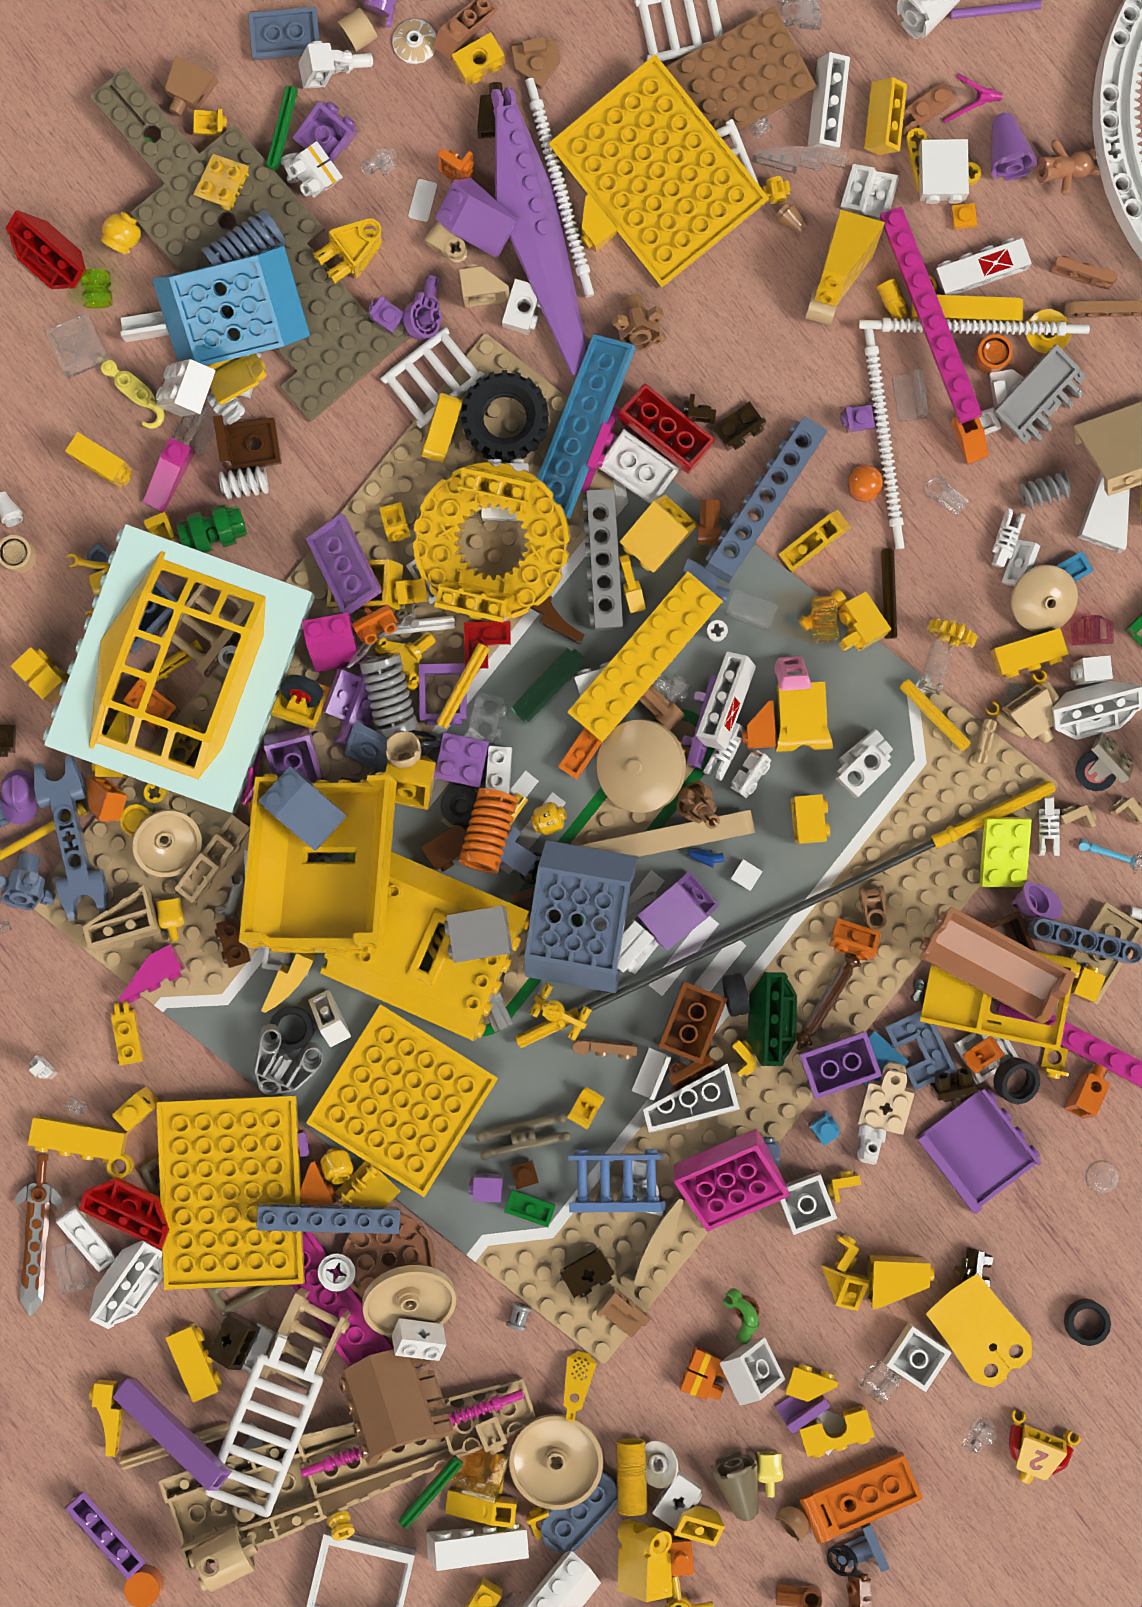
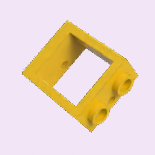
M79 432L76 433L65 450L75 461L120 489L123 484L127 485L132 478L131 472L133 469L124 460Z

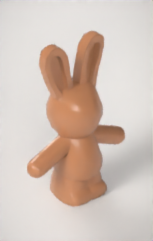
M1058 140L1051 142V147L1058 157H1041L1037 160L1035 168L1039 183L1063 178L1061 187L1063 195L1070 193L1072 176L1084 178L1091 175L1101 178L1099 166L1094 164V160H1097L1095 147L1087 152L1077 151L1068 156Z

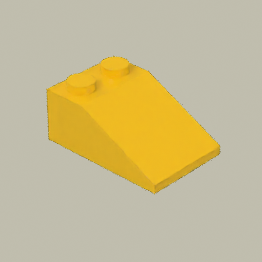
M389 559L368 560L382 592L358 608V610H364V608L369 607L370 610L374 611L388 604L392 611L400 610L398 600L394 596V587H396V581H402L403 565ZM328 586L326 607L339 608Z

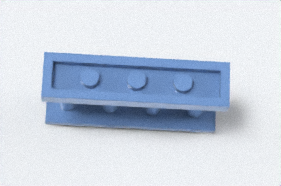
M644 1149V1153L589 1154V1150H575V1154L568 1156V1161L577 1160L578 1197H576V1201L569 1203V1212H663L666 1210L665 1200H659V1196H656L655 1160L663 1159L664 1153H658L657 1149ZM586 1160H600L601 1197H599V1201H590V1197H587ZM609 1160H623L624 1197H622V1201H613V1197L610 1196ZM632 1160H646L647 1196L645 1200L636 1201V1197L633 1196Z

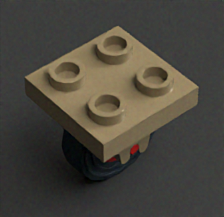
M1103 732L1098 735L1094 741L1092 751L1083 754L1077 762L1075 769L1076 777L1079 783L1087 790L1103 791L1111 787L1116 781V777L1122 784L1130 779L1134 767L1132 765L1133 760L1127 753H1122L1117 748V742L1110 735L1106 736Z

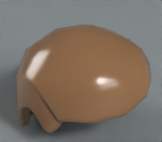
M793 1506L784 1507L776 1514L775 1519L780 1520L786 1533L796 1538L797 1542L805 1538L809 1531V1521L805 1513L799 1508Z

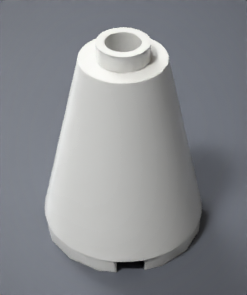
M898 0L897 14H902L904 21L901 24L910 36L915 39L924 38L960 0Z

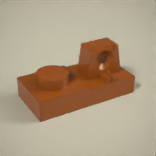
M709 1054L705 1056L702 1064L693 1061L688 1067H685L679 1060L668 1066L671 1074L669 1079L676 1091L717 1070Z

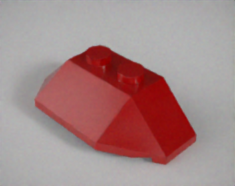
M16 210L5 230L7 235L10 236L11 245L17 260L51 289L76 288L86 271L81 250L48 221Z
M118 1177L86 1189L78 1209L160 1250L163 1249L170 1230L159 1197Z

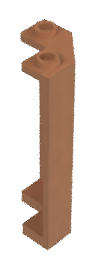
M950 907L945 912H940L935 922L937 925L930 936L923 939L919 947L922 950L919 958L1041 1024L1050 1020L1059 999L1067 995L1076 976L1070 970L953 907Z

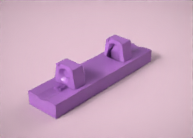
M715 675L710 676L706 693L695 692L694 700L703 703L694 737L683 735L681 742L684 746L691 747L686 764L698 769H702L708 746H705L697 738L696 734L718 677Z

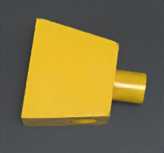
M146 1086L136 1092L112 1116L127 1133H131L157 1108L156 1102H160V1100Z

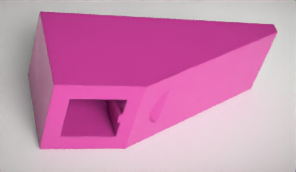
M173 944L165 946L146 958L119 998L120 1002L127 1001L130 1004L140 999V993L143 991L153 992L161 987L160 982L166 979L171 982L182 976L181 971L186 968Z

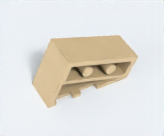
M145 885L138 888V891L127 898L125 897L119 901V904L110 910H106L83 926L89 950L96 953L161 933L152 894L148 887Z

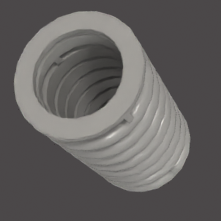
M400 653L384 654L361 661L359 664L362 674L374 673L365 676L363 680L365 683H371L366 685L365 688L366 691L371 692L368 694V699L375 700L370 703V707L376 709L372 711V716L382 717L374 721L376 731L388 737L397 732H408L417 728L416 716L413 714L414 708L411 706L412 700L408 697L410 691L407 689L408 683L404 680L406 675L402 671L403 664ZM390 723L392 724V725H390V726H387V727L382 728V725H386V724H390Z

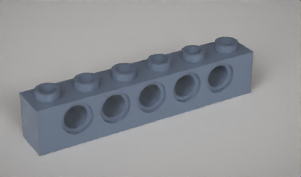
M257 1203V1230L399 1234L400 1209L398 1207Z

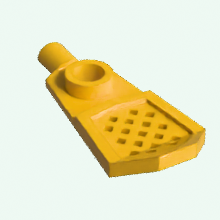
M577 1351L567 1357L563 1406L567 1409L565 1421L574 1422L576 1412L582 1409L597 1365L589 1353ZM576 1394L579 1398L575 1403L570 1400V1395Z

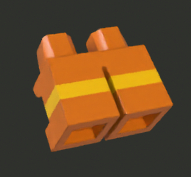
M695 1345L688 1362V1367H686L679 1384L680 1391L707 1400L708 1397L720 1400L724 1387L713 1382L716 1375L727 1379L719 1364L722 1361L721 1356L714 1355Z

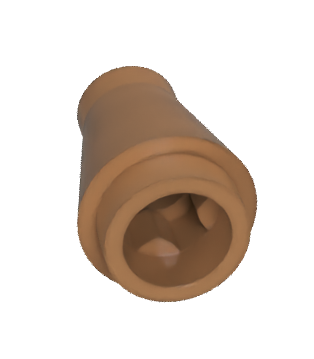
M788 201L775 214L778 222L798 235L808 227L794 204L791 205Z

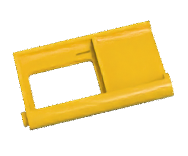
M1034 951L1075 973V978L1079 977L1081 965L1077 964V959ZM931 964L920 1022L1060 1051L1072 984L1067 995L1059 999L1055 1023L1053 1025H1045L991 1013V996Z

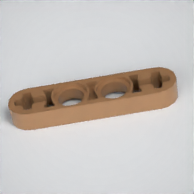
M1142 300L1074 301L1064 304L1065 317L1069 318L1142 317Z

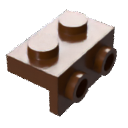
M238 917L216 923L215 935L217 941L222 943L224 951H221L224 964H228L229 968L251 961L248 947L239 942L241 923Z

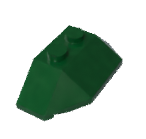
M764 972L749 994L750 1012L748 1014L747 1041L761 1066H783L785 1058L789 1055L796 1042L797 994L787 979V974L784 972Z

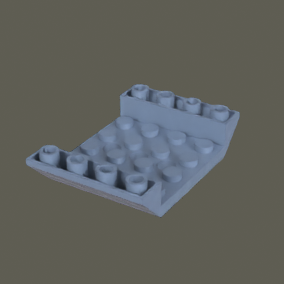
M546 840L538 865L524 957L525 977L612 993L617 992L620 973L618 965L631 881L635 877L638 856ZM556 909L560 912V921L554 922L549 918L550 910ZM578 913L583 916V925L576 926L573 924V914ZM603 918L606 920V929H597L594 924L595 919Z

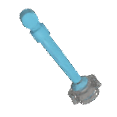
M1081 839L1079 842V849L1081 851L1089 850V852L1095 854L1099 853L1128 862L1134 874L1138 870L1142 871L1141 851L1129 857L1100 847L1097 844H1090L1086 839Z

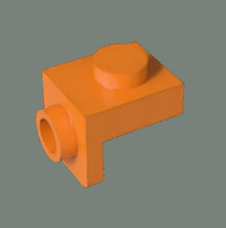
M989 1036L972 1046L962 1056L965 1059L966 1065L977 1074L983 1068L1001 1058L1005 1053L995 1039Z

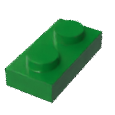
M512 1189L504 1213L549 1227L556 1204Z

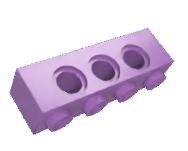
M80 1492L63 1508L125 1579L128 1580L146 1563L84 1492Z

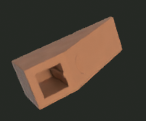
M473 0L440 27L433 47L451 61L452 54L466 47L498 8L488 0Z

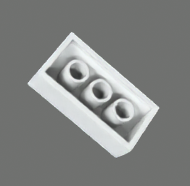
M567 1551L521 1607H583L601 1582L590 1567L574 1552Z

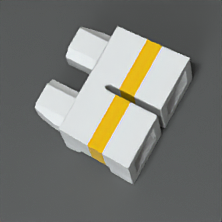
M317 141L300 152L286 169L291 177L295 178L298 176L303 183L300 185V190L306 197L310 195L316 197L321 192L332 188L343 178L331 160L325 163L329 157Z

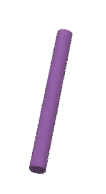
M1041 0L954 9L950 11V19L1041 9Z

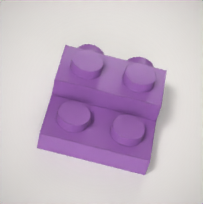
M319 101L293 137L305 149L317 141L329 157L325 163L330 160L333 163L341 151L347 149L359 132L355 128L356 123L350 117L345 116L343 118L338 114L339 108L331 101L327 103Z

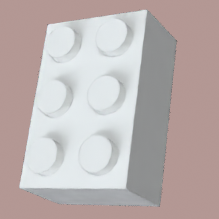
M191 359L171 363L164 371L163 378H165L163 387H160L157 391L155 399L158 401L156 406L180 417L200 414L216 370Z

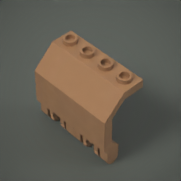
M394 1349L369 1355L344 1369L339 1379V1386L341 1392H345L347 1398L346 1409L349 1415L352 1414L354 1421L352 1424L353 1432L356 1437H359L361 1443L359 1446L362 1459H366L367 1466L377 1464L381 1455L398 1446L424 1439L435 1440L454 1433L452 1423L449 1421V1414L432 1417L430 1413L445 1406L434 1370L420 1373L416 1371V1368L426 1366L431 1360L395 1356Z

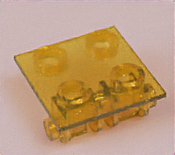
M484 1449L466 1455L462 1471L456 1473L452 1478V1482L457 1486L455 1491L496 1503L510 1457L498 1453L491 1455L490 1451L485 1452Z

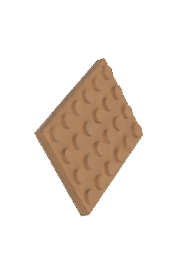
M774 6L666 66L715 130L725 126L727 121L733 119L738 132L817 89V85ZM730 134L723 136L721 138L723 140H726L730 137Z

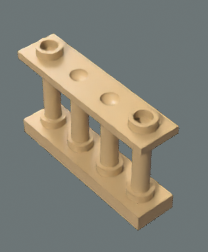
M201 584L185 606L194 609L198 604L211 614L215 605L203 597L209 586ZM228 595L227 598L237 604V608L240 610L235 616H228L221 610L219 618L243 627L250 616L254 603ZM182 613L171 642L197 660L198 666L196 669L206 676L217 662L220 650L225 646H229L238 633L225 628L221 635H215L193 617ZM183 622L210 641L212 647L207 654L205 652L201 653L175 634ZM166 625L159 634L161 638L165 637L169 625Z
M301 1287L291 1301L267 1356H270L278 1334L282 1333L288 1336L282 1353L285 1354L286 1352L308 1363L311 1354L290 1344L291 1341L288 1340L290 1333L294 1334L297 1332L326 1347L322 1359L319 1360L315 1374L322 1376L341 1333L345 1334L349 1328L351 1321L348 1318L351 1312L346 1311L341 1318H338L310 1304L309 1300L306 1299L310 1291ZM305 1311L336 1327L331 1339L300 1324V1320L297 1319L300 1312L304 1313ZM267 1365L263 1366L260 1377L267 1379L272 1373H278L307 1388L305 1395L308 1396L312 1385L311 1382Z

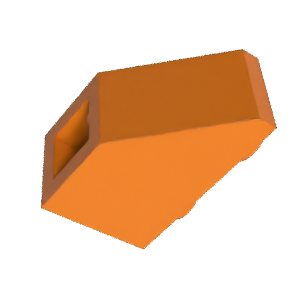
M954 417L950 425L966 464L968 465L988 457L985 432L980 419L977 418L959 424L957 417Z
M313 1160L309 1165L300 1190L302 1203L332 1205L336 1202V1190L333 1184H328L324 1178L321 1164L318 1163V1160Z

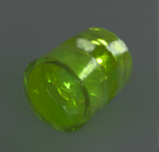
M103 269L86 270L81 278V286L85 288L82 292L83 306L92 309L112 306V291L108 289L111 286L110 271Z

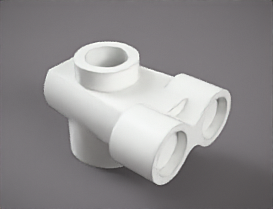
M860 1125L858 1137L861 1138V1145L857 1150V1157L863 1163L877 1164L881 1144L885 1142L886 1130L872 1128L868 1125Z

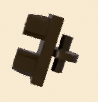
M966 1067L958 1069L956 1071L957 1078L950 1079L948 1073H936L935 1082L930 1083L931 1091H934L938 1101H951L952 1105L957 1107L960 1106V1099L967 1098V1094L978 1092V1086L974 1082L971 1072Z
M967 1247L966 1258H962L961 1266H954V1271L960 1273L961 1282L979 1274L990 1288V1278L982 1275L983 1267L991 1268L993 1256L986 1254L984 1251Z

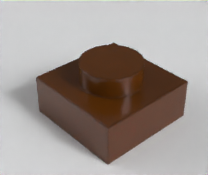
M533 1160L510 1166L516 1189L539 1183Z

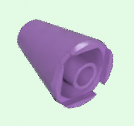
M1001 113L992 121V176L999 180L998 176L1004 177L1005 181L1026 176L1030 173L1029 169L1032 166L1036 168V156L1014 115Z

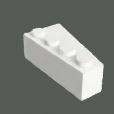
M728 1063L643 1109L648 1133L738 1111L740 1108Z
M515 1522L514 1528L487 1525L479 1528L426 1531L428 1560L436 1571L529 1558L527 1529L522 1524H519V1522Z

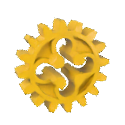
M938 618L930 620L927 630L938 636L940 642H949L948 645L952 647H958V645L974 647L978 636H976V633L971 632V630L965 629L966 625L964 623L958 624L956 620L951 618L950 620L943 621Z

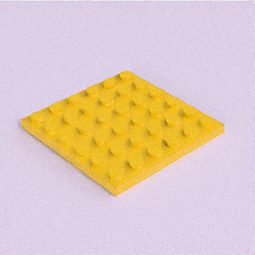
M380 1004L306 1123L425 1197L495 1085L498 1077Z

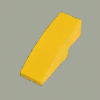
M296 953L291 967L285 964L281 965L263 1005L262 1012L266 1013L276 1007L299 986L307 975L317 954Z

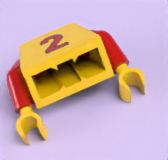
M1016 1409L1012 1410L1011 1419L1014 1421V1425H1011L1009 1448L1011 1457L1015 1460V1467L1021 1471L1018 1476L1023 1483L1030 1484L1034 1476L1047 1480L1051 1474L1054 1475L1067 1468L1074 1451L1072 1447L1080 1443V1436L1076 1434L1074 1440L1070 1441L1071 1430L1065 1431L1063 1440L1025 1424L1022 1428L1021 1423L1026 1420L1025 1412L1022 1411V1418L1016 1420Z

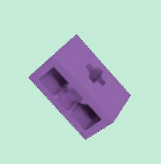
M475 1173L474 1178H470L468 1195H473V1201L501 1202L503 1174Z

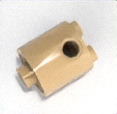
M235 1526L194 1547L192 1554L188 1555V1559L192 1568H197L200 1574L198 1582L203 1591L209 1590L213 1593L256 1571L253 1555L259 1551L251 1535L244 1537L241 1530ZM211 1559L217 1564L215 1571L210 1567Z

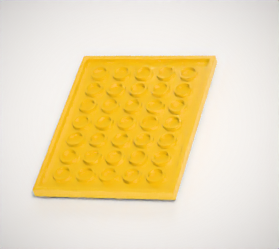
M656 54L548 143L586 193L591 195L615 225L617 232L661 288L666 286L770 200Z
M297 1095L156 1102L160 1202L170 1229L162 1249L164 1290L304 1284L303 1232L263 1231L256 1228L257 1203L301 1204Z

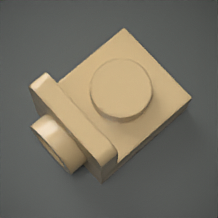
M497 1416L475 1425L485 1452L490 1451L491 1455L504 1450L503 1445L507 1443Z

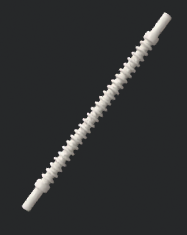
M528 78L525 82L531 100L529 106L530 110L533 111L532 116L536 117L534 123H537L536 129L539 130L537 134L541 136L539 141L543 142L541 147L544 148L543 154H546L544 159L548 160L546 166L550 167L548 169V172L551 173L549 177L553 179L551 184L555 185L553 190L557 192L555 193V197H558L556 202L560 204L558 209L562 210L560 215L563 216L562 222H565L563 227L567 228L565 234L569 235L567 240L570 241L569 246L572 247L570 252L574 253L572 258L576 260L574 262V265H577L575 268L576 274L581 278L585 296L592 297L594 296V291L589 277L590 267L586 264L587 259L584 258L586 253L582 252L584 249L580 245L582 240L578 239L580 237V234L577 233L579 228L575 227L577 222L573 221L575 215H572L573 209H570L572 204L568 202L570 197L566 196L568 191L565 190L566 184H563L565 179L561 178L563 172L559 171L561 169V166L558 165L560 161L556 159L557 155L548 144L553 136L549 134L551 129L547 128L549 123L546 122L547 116H544L546 111L543 110V100L539 99L534 79Z
M891 318L859 320V329H882V332H890V330H893V332L897 330L903 332V330H906L908 333L910 330H913L914 333L916 330H919L920 333L923 332L920 321H917L916 318L913 321H910L909 318L907 321H904L903 318L900 321H897V318H894V320H891ZM949 319L946 320L952 333L959 331L960 334L962 331H965L966 334L969 331H972V334H975L976 331L981 334L984 331L985 334L989 332L995 334V332H998V334L1005 332L1007 335L1008 332H1011L1014 335L1015 332H1018V335H1021L1024 332L1027 335L1030 332L1031 335L1035 333L1047 335L1050 333L1053 336L1054 333H1057V336H1065L1066 333L1089 334L1090 331L1089 325L1066 324V322L1059 321L1057 324L1054 321L1051 324H1048V321H1045L1044 324L1041 321L1038 324H1035V321H1032L1031 324L1025 321L1023 324L1022 321L1015 323L1014 320L1012 323H1009L1008 320L1005 323H1002L1001 320H999V323H996L995 320L992 323H989V320H986L985 323L982 320H979L978 323L976 320L969 322L968 319L966 322H963L962 319L959 322H956L955 319H953V322H950Z
M864 329L866 340L864 351L865 356L868 357L866 359V362L869 363L867 368L870 369L868 375H871V378H869V381L872 382L870 388H873L870 393L874 395L871 400L875 402L872 406L876 408L873 413L876 414L874 419L877 420L875 426H878L876 432L879 433L877 439H880L878 443L881 446L879 452H882V455H880V458L883 459L881 465H884V468L881 470L885 472L882 477L886 478L883 483L887 485L884 490L887 491L885 496L888 497L886 503H889L887 509L890 510V513H888V516H891L889 526L893 529L895 550L905 548L902 533L904 522L903 518L900 517L902 514L899 511L901 505H898L900 499L897 498L899 492H896L898 486L895 483L898 480L894 476L897 474L893 472L896 467L892 465L895 460H892L894 454L891 453L893 447H890L892 443L889 440L891 434H888V431H890V428L887 427L889 421H886L888 415H885L887 409L884 408L886 402L883 399L886 397L882 395L885 391L881 388L884 383L880 381L883 377L880 376L882 370H879L881 366L878 363L880 357H877L879 347L875 345L873 329Z

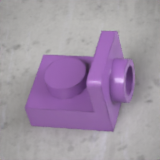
M383 295L379 299L375 298L368 308L370 319L392 334L403 320L404 312L388 302Z
M872 405L853 408L846 406L843 411L844 413H841L842 427H846L847 433L875 428Z

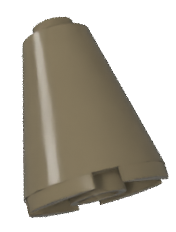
M740 1451L726 1454L716 1460L717 1465H711L712 1475L736 1518L742 1521H751L758 1514L756 1457L751 1452H747V1455H741Z

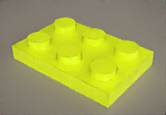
M984 817L979 885L981 887L1024 886V883L1027 881L1032 819L1028 817Z

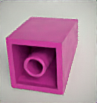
M349 613L302 621L306 646L316 673L347 667L358 650L356 633L352 626L354 622ZM359 660L353 666L360 665L359 663L361 662V660Z

